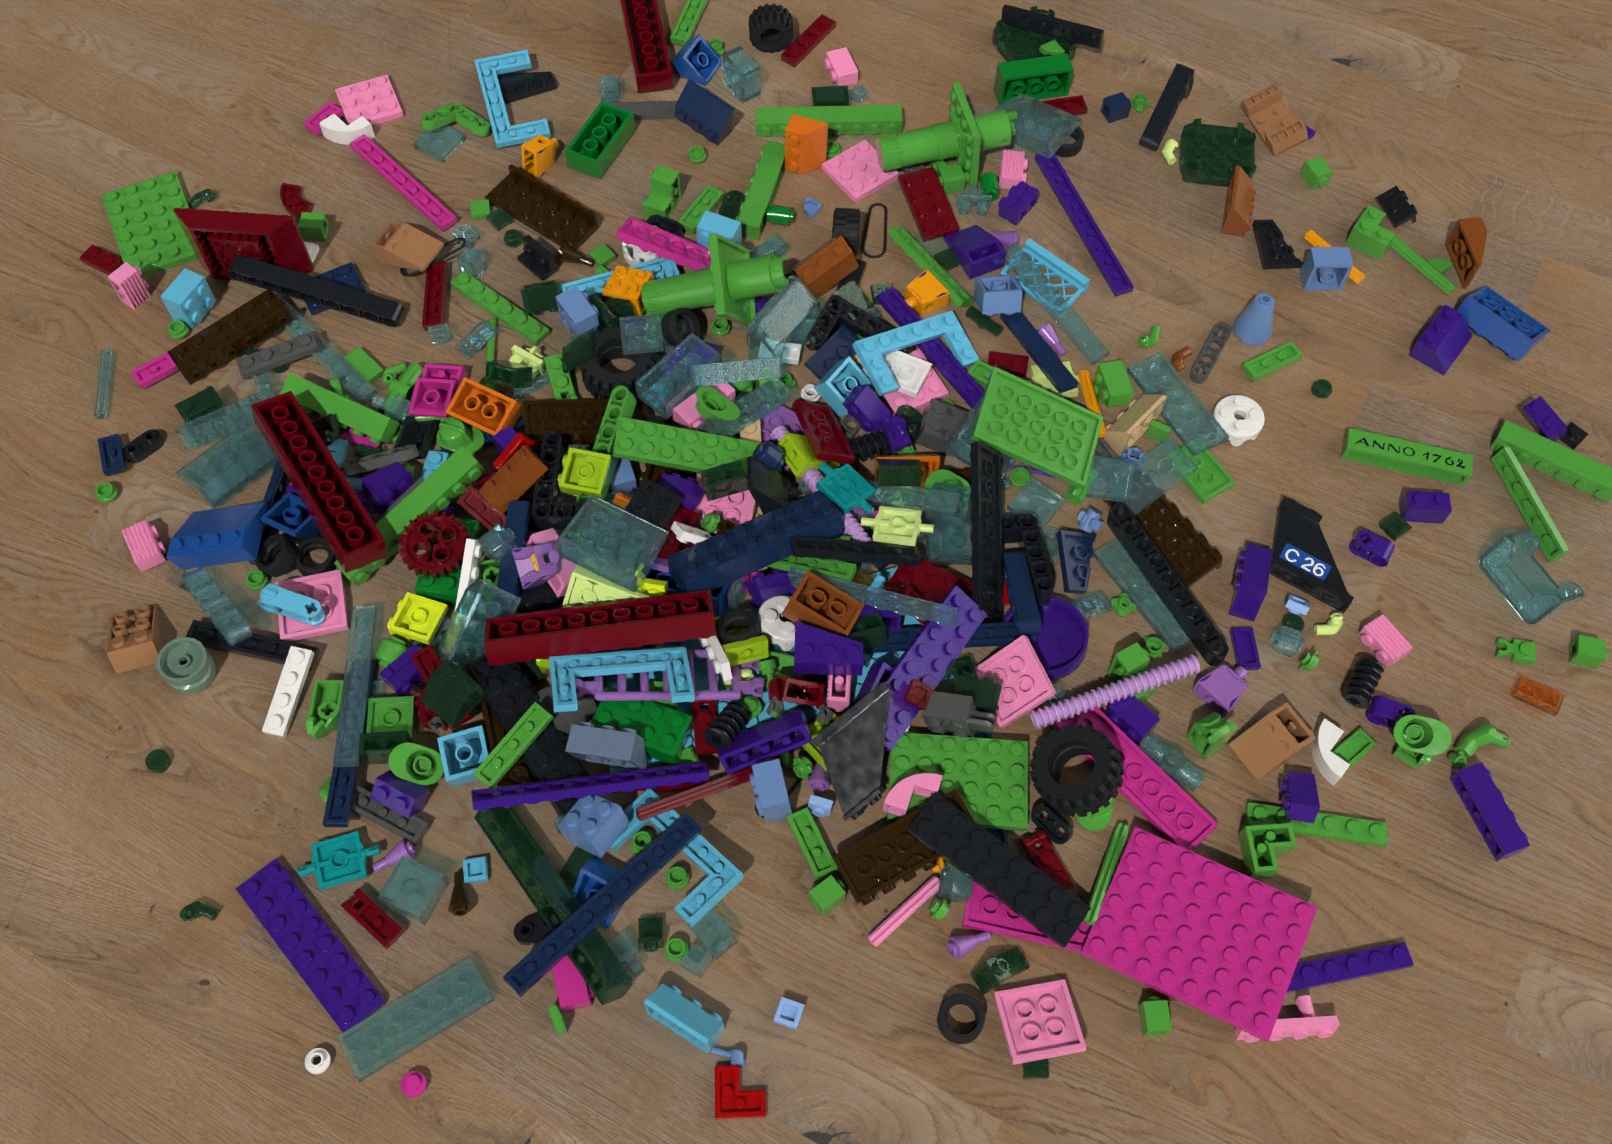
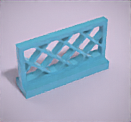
M1030 238L1024 243V248L1000 272V275H1009L1007 274L1009 270L1018 269L1019 276L1014 277L1023 292L1059 318L1081 294L1084 295L1089 290V278ZM1026 255L1031 259V263L1020 264V259ZM1035 267H1044L1046 273L1035 274ZM1032 268L1033 275H1022L1021 269ZM1058 277L1061 279V284L1050 285V278ZM1047 278L1048 285L1037 286L1036 279ZM1031 279L1034 281V286L1026 287L1022 280ZM1062 288L1063 296L1052 297L1051 289ZM1065 288H1074L1077 292L1074 295H1066ZM1048 290L1049 297L1041 298L1037 291ZM1064 300V306L1059 310L1053 306L1052 301Z

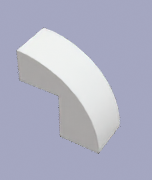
M332 114L319 123L323 136L338 144L350 145L349 143L363 134L370 140L375 138L371 123L363 116L346 125L335 114Z
M1324 718L1314 732L1316 739L1311 745L1312 756L1319 772L1334 786L1350 764L1331 752V749L1344 731Z

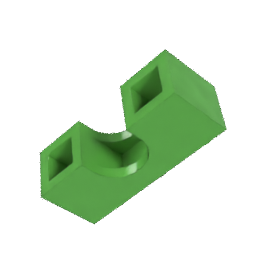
M954 157L930 161V167H934L945 194L964 191L966 177L961 165H948L953 164Z

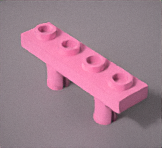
M1302 995L1296 998L1300 1018L1277 1019L1269 1040L1279 1041L1285 1037L1301 1040L1308 1036L1317 1035L1319 1038H1327L1334 1034L1340 1024L1337 1015L1316 1016L1311 996ZM1238 1028L1234 1030L1236 1041L1245 1040L1247 1043H1253L1260 1040Z

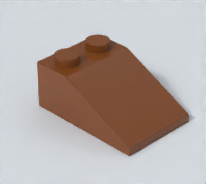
M1481 217L1459 219L1445 243L1463 289H1467L1482 264L1487 227L1484 225Z
M807 571L781 615L794 623L797 621L847 638L865 604L812 572Z

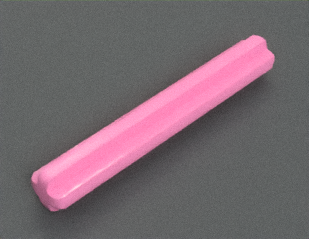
M936 876L931 877L868 935L869 942L875 947L878 946L941 888V881Z

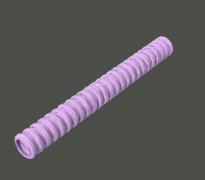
M779 426L771 432L770 438L777 445L784 435L790 432L785 426ZM808 469L801 479L812 493L819 491L816 488L817 482L823 479L824 476L821 475L818 469ZM841 512L844 535L850 536L851 541L871 543L872 539L868 537V534L861 527L860 523L857 522L853 514L848 512L844 515Z
M1190 654L1189 658L1185 656L1182 660L1170 661L1169 665L1165 663L1163 667L1156 666V669L1150 668L1149 672L1145 670L1143 674L1131 675L1129 679L1125 677L1123 681L1111 682L1109 686L1105 684L1103 688L1099 686L1097 690L1091 689L1089 693L1085 691L1083 695L1079 693L1077 697L1071 696L1069 700L1065 698L1064 702L1057 701V704L1051 703L1049 707L1045 705L1044 709L1037 708V711L1031 710V720L1034 727L1039 730L1041 726L1047 727L1049 723L1053 725L1055 721L1059 723L1061 719L1073 718L1075 714L1079 716L1080 712L1087 713V710L1093 711L1095 707L1099 709L1100 705L1107 706V703L1113 704L1114 700L1118 702L1120 698L1127 699V696L1133 697L1134 693L1138 695L1140 691L1152 690L1154 686L1158 688L1160 684L1172 683L1174 679L1178 681L1180 677L1192 676L1194 672L1198 674L1200 673V664L1196 656Z

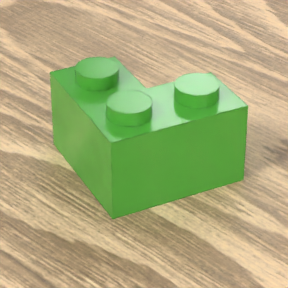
M658 165L655 172L653 171L649 178L651 193L648 198L644 199L642 204L646 218L652 215L669 218L681 199L679 172Z
M1369 205L1353 227L1345 244L1380 261L1395 236V233L1380 226L1386 213Z
M1123 361L1099 363L1097 371L1094 373L1093 381L1098 403L1105 402L1107 408L1131 404L1134 390Z
M1137 642L1115 654L1107 674L1114 683L1117 680L1123 681L1125 677L1129 679L1131 675L1136 676L1137 673L1143 674L1150 661L1146 649L1141 648ZM1154 686L1152 690L1140 691L1138 695L1134 693V697L1142 703L1153 697L1158 688Z
M1292 823L1245 826L1238 835L1246 874L1256 880L1272 878L1279 870L1275 855L1289 854L1297 846Z

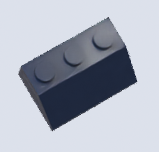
M689 79L675 104V117L717 146L731 133L734 108Z

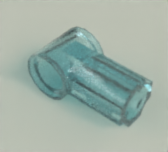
M771 233L767 236L764 243L749 251L750 258L772 253L776 256L785 255L789 250V246L777 233Z

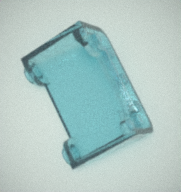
M1531 528L1504 535L1481 555L1479 566L1521 619L1528 624H1536L1577 603L1587 594L1574 582H1568L1561 587L1556 584L1533 556L1540 547V540Z

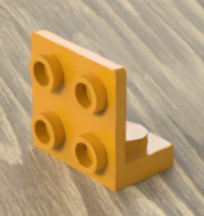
M616 266L602 293L604 296L630 300L634 315L642 316L645 308L643 306L641 290L644 282L654 280L653 272Z

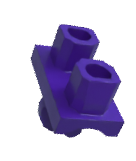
M900 414L891 417H880L879 421L889 442L891 452H901L903 447L911 446L912 441L906 430L907 423L905 419L901 418Z

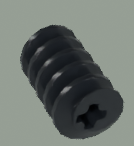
M882 430V435L877 431L874 433V437L871 434H867L866 439L860 436L858 441L855 438L851 439V445L848 442L855 456V465L857 464V458L865 462L866 455L870 460H873V453L881 455V451H883L885 455H889V442L884 430Z
M1361 658L1357 660L1352 674L1349 676L1342 691L1344 700L1354 707L1366 709L1369 706L1368 702L1372 699V694L1375 693V687L1379 684L1378 681L1382 678L1383 666L1373 659Z
M729 701L718 714V717L705 730V741L715 748H729L741 730L749 723V714L738 702Z

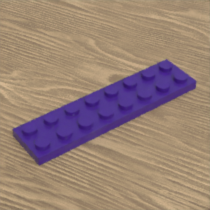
M957 585L950 588L884 680L892 688L889 696L884 746L887 752L892 751L925 704L927 691H934L987 615L983 610L980 611L979 606Z
M276 858L235 888L345 1036L387 1003Z

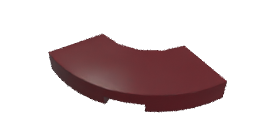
M282 183L280 198L286 211L299 220L302 212L311 213L313 209L312 203L305 201L301 197V187L299 185Z

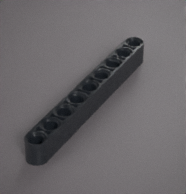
M235 255L227 271L228 276L234 280L390 327H398L405 311V307L396 301L243 255Z
M1119 503L1113 505L1107 518L1108 527L1205 662L1211 666H1219L1228 654L1229 647L1129 508Z

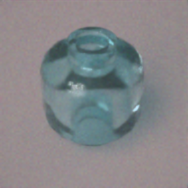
M1282 626L1279 631L1274 630L1270 642L1274 643L1273 650L1287 657H1294L1295 654H1300L1306 639L1303 638L1301 631L1288 626Z

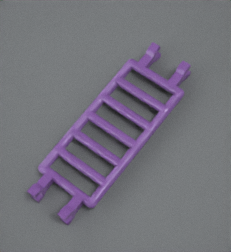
M646 649L604 650V651H597V652H595V653L619 652V651H633V650H646ZM686 649L695 700H739L741 694L763 697L764 678L740 681L739 668L759 671L757 663L762 659L730 667L733 678L731 679L732 691H718L717 674L712 664L713 660H709L706 649ZM694 658H707L709 691H695ZM663 671V691H649V672H640V691H626V674H617V691L603 692V675L594 676V681H582L575 678L577 697L583 694H594V698L597 701L671 700L666 671Z

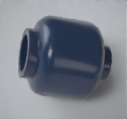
M769 441L763 444L759 443L752 454V457L773 470H779L785 462L783 450Z

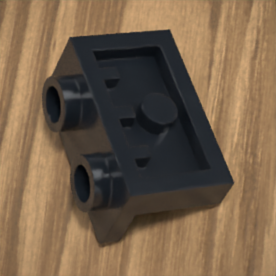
M1395 186L1376 197L1377 203L1383 212L1386 213L1394 228L1409 220L1412 223L1417 222L1416 214L1418 212L1413 204L1410 205L1407 202L1408 197L1404 190L1400 191Z
M530 235L522 238L524 252L517 257V260L542 281L557 271L555 258L552 253Z

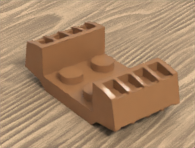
M1276 83L1242 100V109L1249 122L1274 156L1308 139L1305 124L1301 118H1294L1283 102L1281 89Z

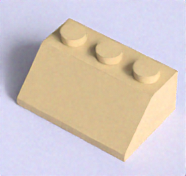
M1143 394L1138 400L1134 399L1129 405L1126 412L1122 411L1116 418V422L1113 425L1110 423L1106 427L1104 440L1109 447L1120 456L1121 453H1125L1127 447L1131 448L1147 432L1152 419L1156 421L1159 419L1167 396L1164 394Z

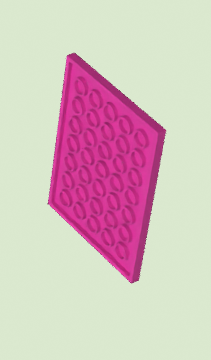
M1134 827L1104 897L1097 920L1092 925L1080 955L1268 1042L1318 907Z

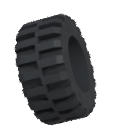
M614 326V329H609L608 327L603 329L601 333L596 332L593 334V338H588L585 346L581 348L579 364L582 380L587 391L591 392V395L595 398L609 399L613 389L620 385L625 386L635 398H640L655 383V378L658 376L655 348L650 343V339L645 335L642 336V333L638 330L632 331V328L625 327L623 329L620 326ZM618 358L629 359L636 363L629 370L620 373H612L602 369L607 362Z
M1074 723L1073 727L1067 724L1061 726L1059 731L1054 729L1049 732L1051 735L1047 739L1044 737L1040 741L1041 746L1035 748L1033 752L1035 759H1031L1030 767L1033 769L1030 775L1037 792L1057 812H1064L1066 816L1071 817L1075 816V813L1079 817L1087 816V812L1095 814L1099 812L1098 808L1102 806L1106 808L1110 805L1109 800L1112 797L1116 798L1119 793L1117 787H1122L1124 781L1120 776L1124 775V766L1121 764L1123 760L1110 739L1093 726L1085 725L1083 727L1081 723ZM1079 755L1095 757L1094 769L1086 780L1072 786L1060 784L1061 770L1070 759Z

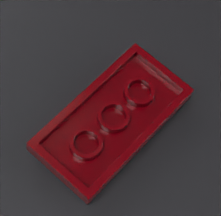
M934 167L898 176L899 185L923 242L959 231L960 228Z
M795 399L792 407L815 458L822 461H834L840 464H852L855 456L831 406Z
M922 557L919 567L899 565L888 584V587L900 593L901 589L908 585L935 608H937L950 588L955 585L972 599V584L970 581Z

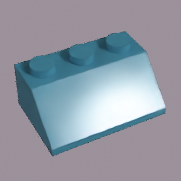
M662 983L644 1001L647 1014L709 1054L725 1029L724 1023H722L723 1018L713 1011L707 1013L702 1010V1005L693 998L687 1000L681 996L682 992L675 986L670 984L667 987Z

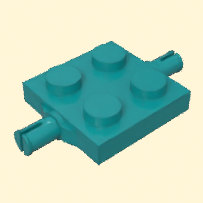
M825 462L819 465L818 468L826 476L817 482L816 488L844 515L858 507H861L868 515L874 511V507L867 500L875 495L876 489L848 463L837 469H831Z
M358 831L311 844L312 864L298 867V874L302 877L314 873L321 891L368 878L367 857L381 854L380 847L377 844L364 848Z

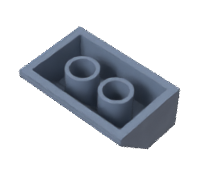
M581 722L580 725L571 724L565 752L579 758L581 761L632 769H646L644 738L639 736L636 730L623 728V731H616L615 727L608 725L595 728L593 724Z

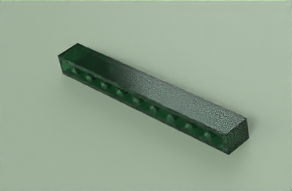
M502 806L486 811L478 810L474 816L475 820L553 932L578 910L581 905L513 807L507 808ZM597 928L568 954L601 1005L622 998L634 984V981Z

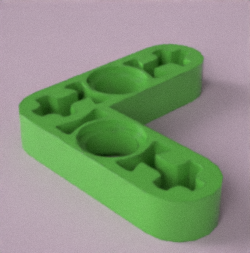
M449 103L421 116L420 125L425 130H436L452 122H457L476 135H490V122L458 103Z

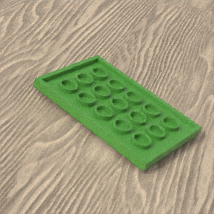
M176 171L101 194L123 263L127 262L131 266H137L142 272L141 278L197 260L174 213V208H189Z
M994 366L988 378L970 439L1083 489L1087 483L1104 417Z
M904 733L892 751H890L888 793L897 783L909 776L922 773L942 775L938 794L942 796L956 788L973 820L983 828L1027 831L1028 741ZM913 793L906 815L926 805L930 799ZM887 813V821L895 822L902 818Z

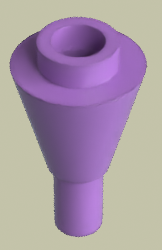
M1017 231L988 232L996 237L1000 244L1010 249H1014L1015 246L1019 245L1020 235H1017Z
M1045 323L1037 329V332L1051 348H1054L1060 357L1067 353L1059 343L1060 341L1052 324L1047 325Z
M816 763L808 779L807 786L813 792L822 793L829 789L828 774Z
M402 839L385 858L372 865L373 869L378 873L388 866L415 859V846L410 840Z
M984 931L976 935L949 937L947 948L952 957L960 960L976 948L978 944L991 940V935L989 931Z

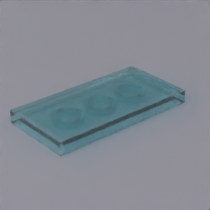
M1168 438L1107 483L1104 489L1117 504L1126 505L1135 516L1195 472L1197 466L1171 438Z

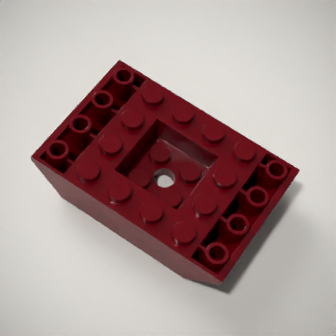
M174 208V213L199 263L213 279L234 280L228 276L227 271L235 255H243L306 275L314 270L294 216Z

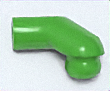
M404 362L385 369L382 376V382L385 385L389 386L393 379L406 370Z

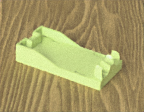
M577 564L572 572L562 608L650 596L618 585L599 572Z

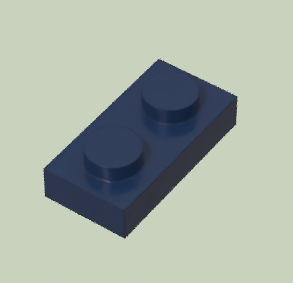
M114 434L97 439L105 476L127 471L120 435Z

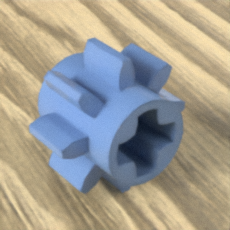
M1127 447L1125 453H1121L1120 456L1122 464L1129 473L1137 470L1140 471V468L1144 467L1147 461L1143 459L1145 452H1142L1138 447Z
M1090 507L1087 511L1081 510L1076 518L1080 520L1078 526L1088 533H1092L1093 530L1099 531L1104 524L1100 520L1103 515Z

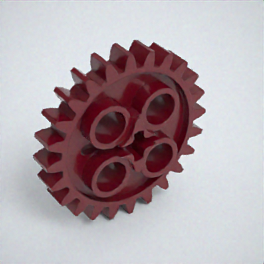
M435 510L433 516H430L426 511L425 518L417 515V522L409 520L411 527H403L407 534H400L402 541L398 542V545L401 548L399 554L403 557L402 561L404 564H408L407 567L410 571L414 569L417 576L422 572L425 579L431 574L433 579H436L439 573L442 578H445L446 571L453 575L452 568L461 569L459 562L463 563L466 539H470L469 533H466L468 531L466 525L462 526L461 519L455 521L454 514L447 518L446 511H443L441 516H438ZM432 530V533L429 535H423L425 531ZM447 535H453V538L449 540L444 539ZM421 549L426 550L425 553L421 555L416 554ZM442 554L447 555V557L442 560L437 559L438 556Z

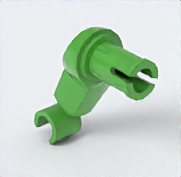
M1480 724L1462 735L1454 748L1456 753L1449 754L1448 759L1454 763V767L1462 769L1467 763L1465 757H1470L1479 747L1492 743L1504 749L1509 746L1510 742L1503 738L1511 740V738L1507 734L1496 731L1494 725Z

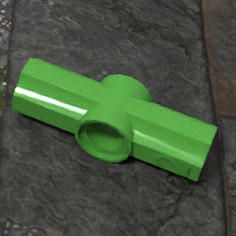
M410 363L399 379H393L389 385L387 396L378 407V411L381 414L394 418L405 402H411L417 377L421 378L423 372L420 364Z

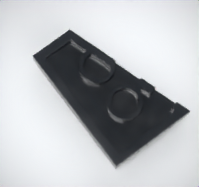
M551 71L497 75L501 93L506 104L557 89V84Z
M1273 219L1254 220L1252 227L1263 269L1301 268L1302 261L1293 254L1294 250L1291 245L1288 246L1284 241V235Z

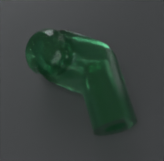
M205 189L191 197L187 204L191 209H195L204 199L212 202L216 195L211 189Z
M197 901L185 906L179 915L183 921H192L202 916L214 921L219 915V910L202 901Z

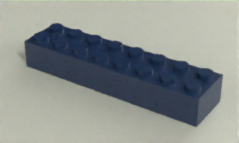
M821 491L812 493L667 556L671 577L683 592L708 589L712 591L793 555L790 545L792 536L830 539L843 533L842 515Z

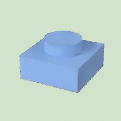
M1289 593L1285 601V607L1293 614L1300 615L1301 613L1306 615L1310 608V602Z
M811 795L808 809L817 817H830L833 809V800Z
M781 997L773 1022L797 1031L805 1005Z

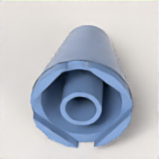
M1266 293L1258 294L1235 319L1233 332L1236 337L1238 336L1242 339L1241 342L1251 346H1260L1271 338L1274 320V298Z

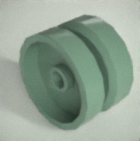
M181 637L170 641L160 650L156 659L157 670L162 678L173 690L180 694L189 695L202 691L214 680L216 674V662L203 644L194 638Z

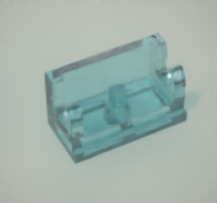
M713 908L693 927H690L715 960L736 944V936Z

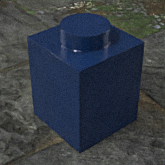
M1123 92L1105 97L1101 113L1108 123L1127 118L1131 108V101Z

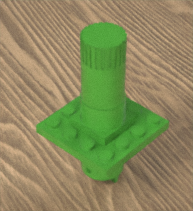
M953 82L952 91L949 92L951 105L948 106V121L876 138V152L880 168L884 172L955 157L958 165L962 167L966 177L965 183L968 184L969 189H977L980 151L1010 145L1011 136L1016 135L1014 119H1017L1018 114L1015 110L1006 112L1004 109L973 116L960 82Z
M717 233L709 234L708 250L711 253L710 267L644 282L642 286L643 306L651 317L662 316L678 308L690 310L714 306L718 316L748 328H753L757 324L754 297L781 292L783 287L789 286L788 279L785 278L783 272V262H786V255L776 256L772 253L750 258L749 249Z

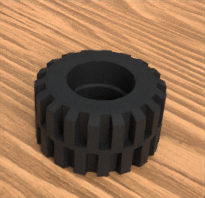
M773 3L772 5L765 4L763 7L759 6L758 9H754L752 14H750L748 20L749 39L751 44L756 46V49L762 50V52L769 51L773 53V51L780 52L781 49H786L787 45L791 44V40L794 37L793 19L787 8L783 9L782 5L776 6Z
M836 207L833 213L832 238L835 235H842L856 258L859 246L860 210Z

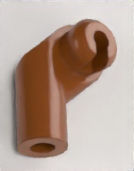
M1185 347L1172 355L1171 364L1174 366L1175 371L1178 372L1185 369L1184 359L1192 355L1189 347Z

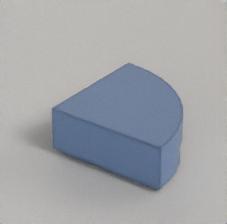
M807 196L804 201V212L810 220H813L823 209V204Z

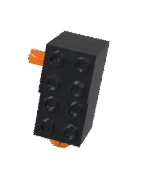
M647 478L643 479L632 498L620 492L616 493L612 503L623 508L624 511L601 549L599 570L608 573L610 577L620 582L626 575L642 577L649 567V561L654 557L653 548L680 510L683 497Z

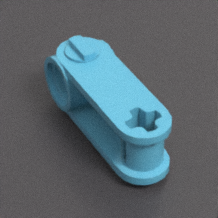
M271 583L261 590L260 599L257 602L259 607L268 612L280 614L311 626L322 624L326 617L319 601Z

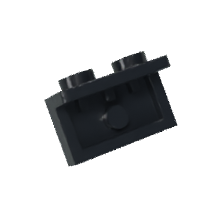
M329 414L312 423L326 446L332 445L334 441L341 438L336 415Z
M406 416L394 448L416 444L419 455L411 460L425 459L438 425L433 420L416 422L411 416Z

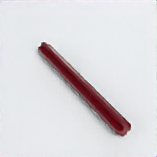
M752 766L636 808V816L639 821H643L749 782V774L753 773Z

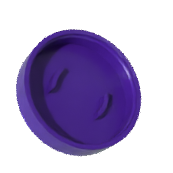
M1052 597V601L1047 605L1037 604L1041 619V633L1036 635V643L1031 645L1050 681H1055L1070 675L1082 664L1088 649V627L1082 614L1073 605L1062 599ZM1011 609L1007 612L1002 622H1014ZM1007 645L1000 646V650L1005 648Z

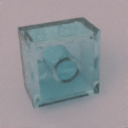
M739 46L723 53L722 80L725 86L732 90L733 95L736 98L738 97L742 103L761 95L760 67L744 48Z
M402 855L377 898L383 906L425 925L449 882L444 874Z

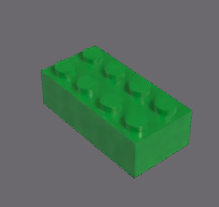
M1068 53L998 63L994 84V93L998 104L1006 105L1068 96L1073 74V66Z
M601 101L566 148L567 166L600 179L634 132V113Z
M455 517V521L461 519L462 526L466 525L468 530L466 533H469L470 539H482L483 532L479 521ZM447 535L444 539L449 540L453 538V535ZM442 554L438 556L437 559L442 560L446 558L447 555ZM459 562L460 570L455 567L452 568L453 575L446 571L445 578H442L439 573L436 579H433L431 574L425 579L421 572L414 589L416 595L456 607L462 562Z
M610 686L606 690V692L617 691L616 688ZM601 701L591 721L595 728L608 725L615 727L616 731H623V728L636 730L637 734L644 738L645 755L670 765H677L694 727L692 716L652 701Z

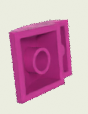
M425 364L421 378L417 377L408 414L411 416L448 418L450 415L446 414L445 411L463 378L468 376L464 367Z

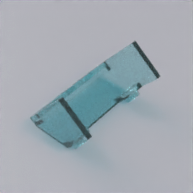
M794 275L788 278L789 286L783 287L781 292H777L752 319L748 328L749 361L762 367L766 363L771 368L770 373L773 375L777 374V361L787 353L786 341L805 319L814 323L821 312L820 302L801 279Z

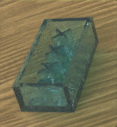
M691 333L635 382L637 397L667 420L673 414V408L694 394L698 387L705 386L723 369L722 355Z

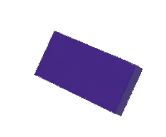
M1253 627L1231 628L1229 632L1236 666H1242L1246 670H1259L1261 664Z

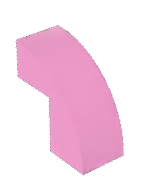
M922 773L901 780L888 793L882 811L899 817L906 816L913 793L930 799L935 792L938 793L943 776L933 773Z

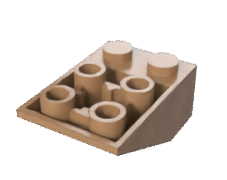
M390 220L369 247L380 264L425 271L443 248L444 243L405 222Z
M157 605L142 606L136 610L123 611L113 615L106 653L116 674L156 664L158 654L163 648Z
M1286 702L1230 742L1228 747L1255 781H1258L1308 749L1316 737Z

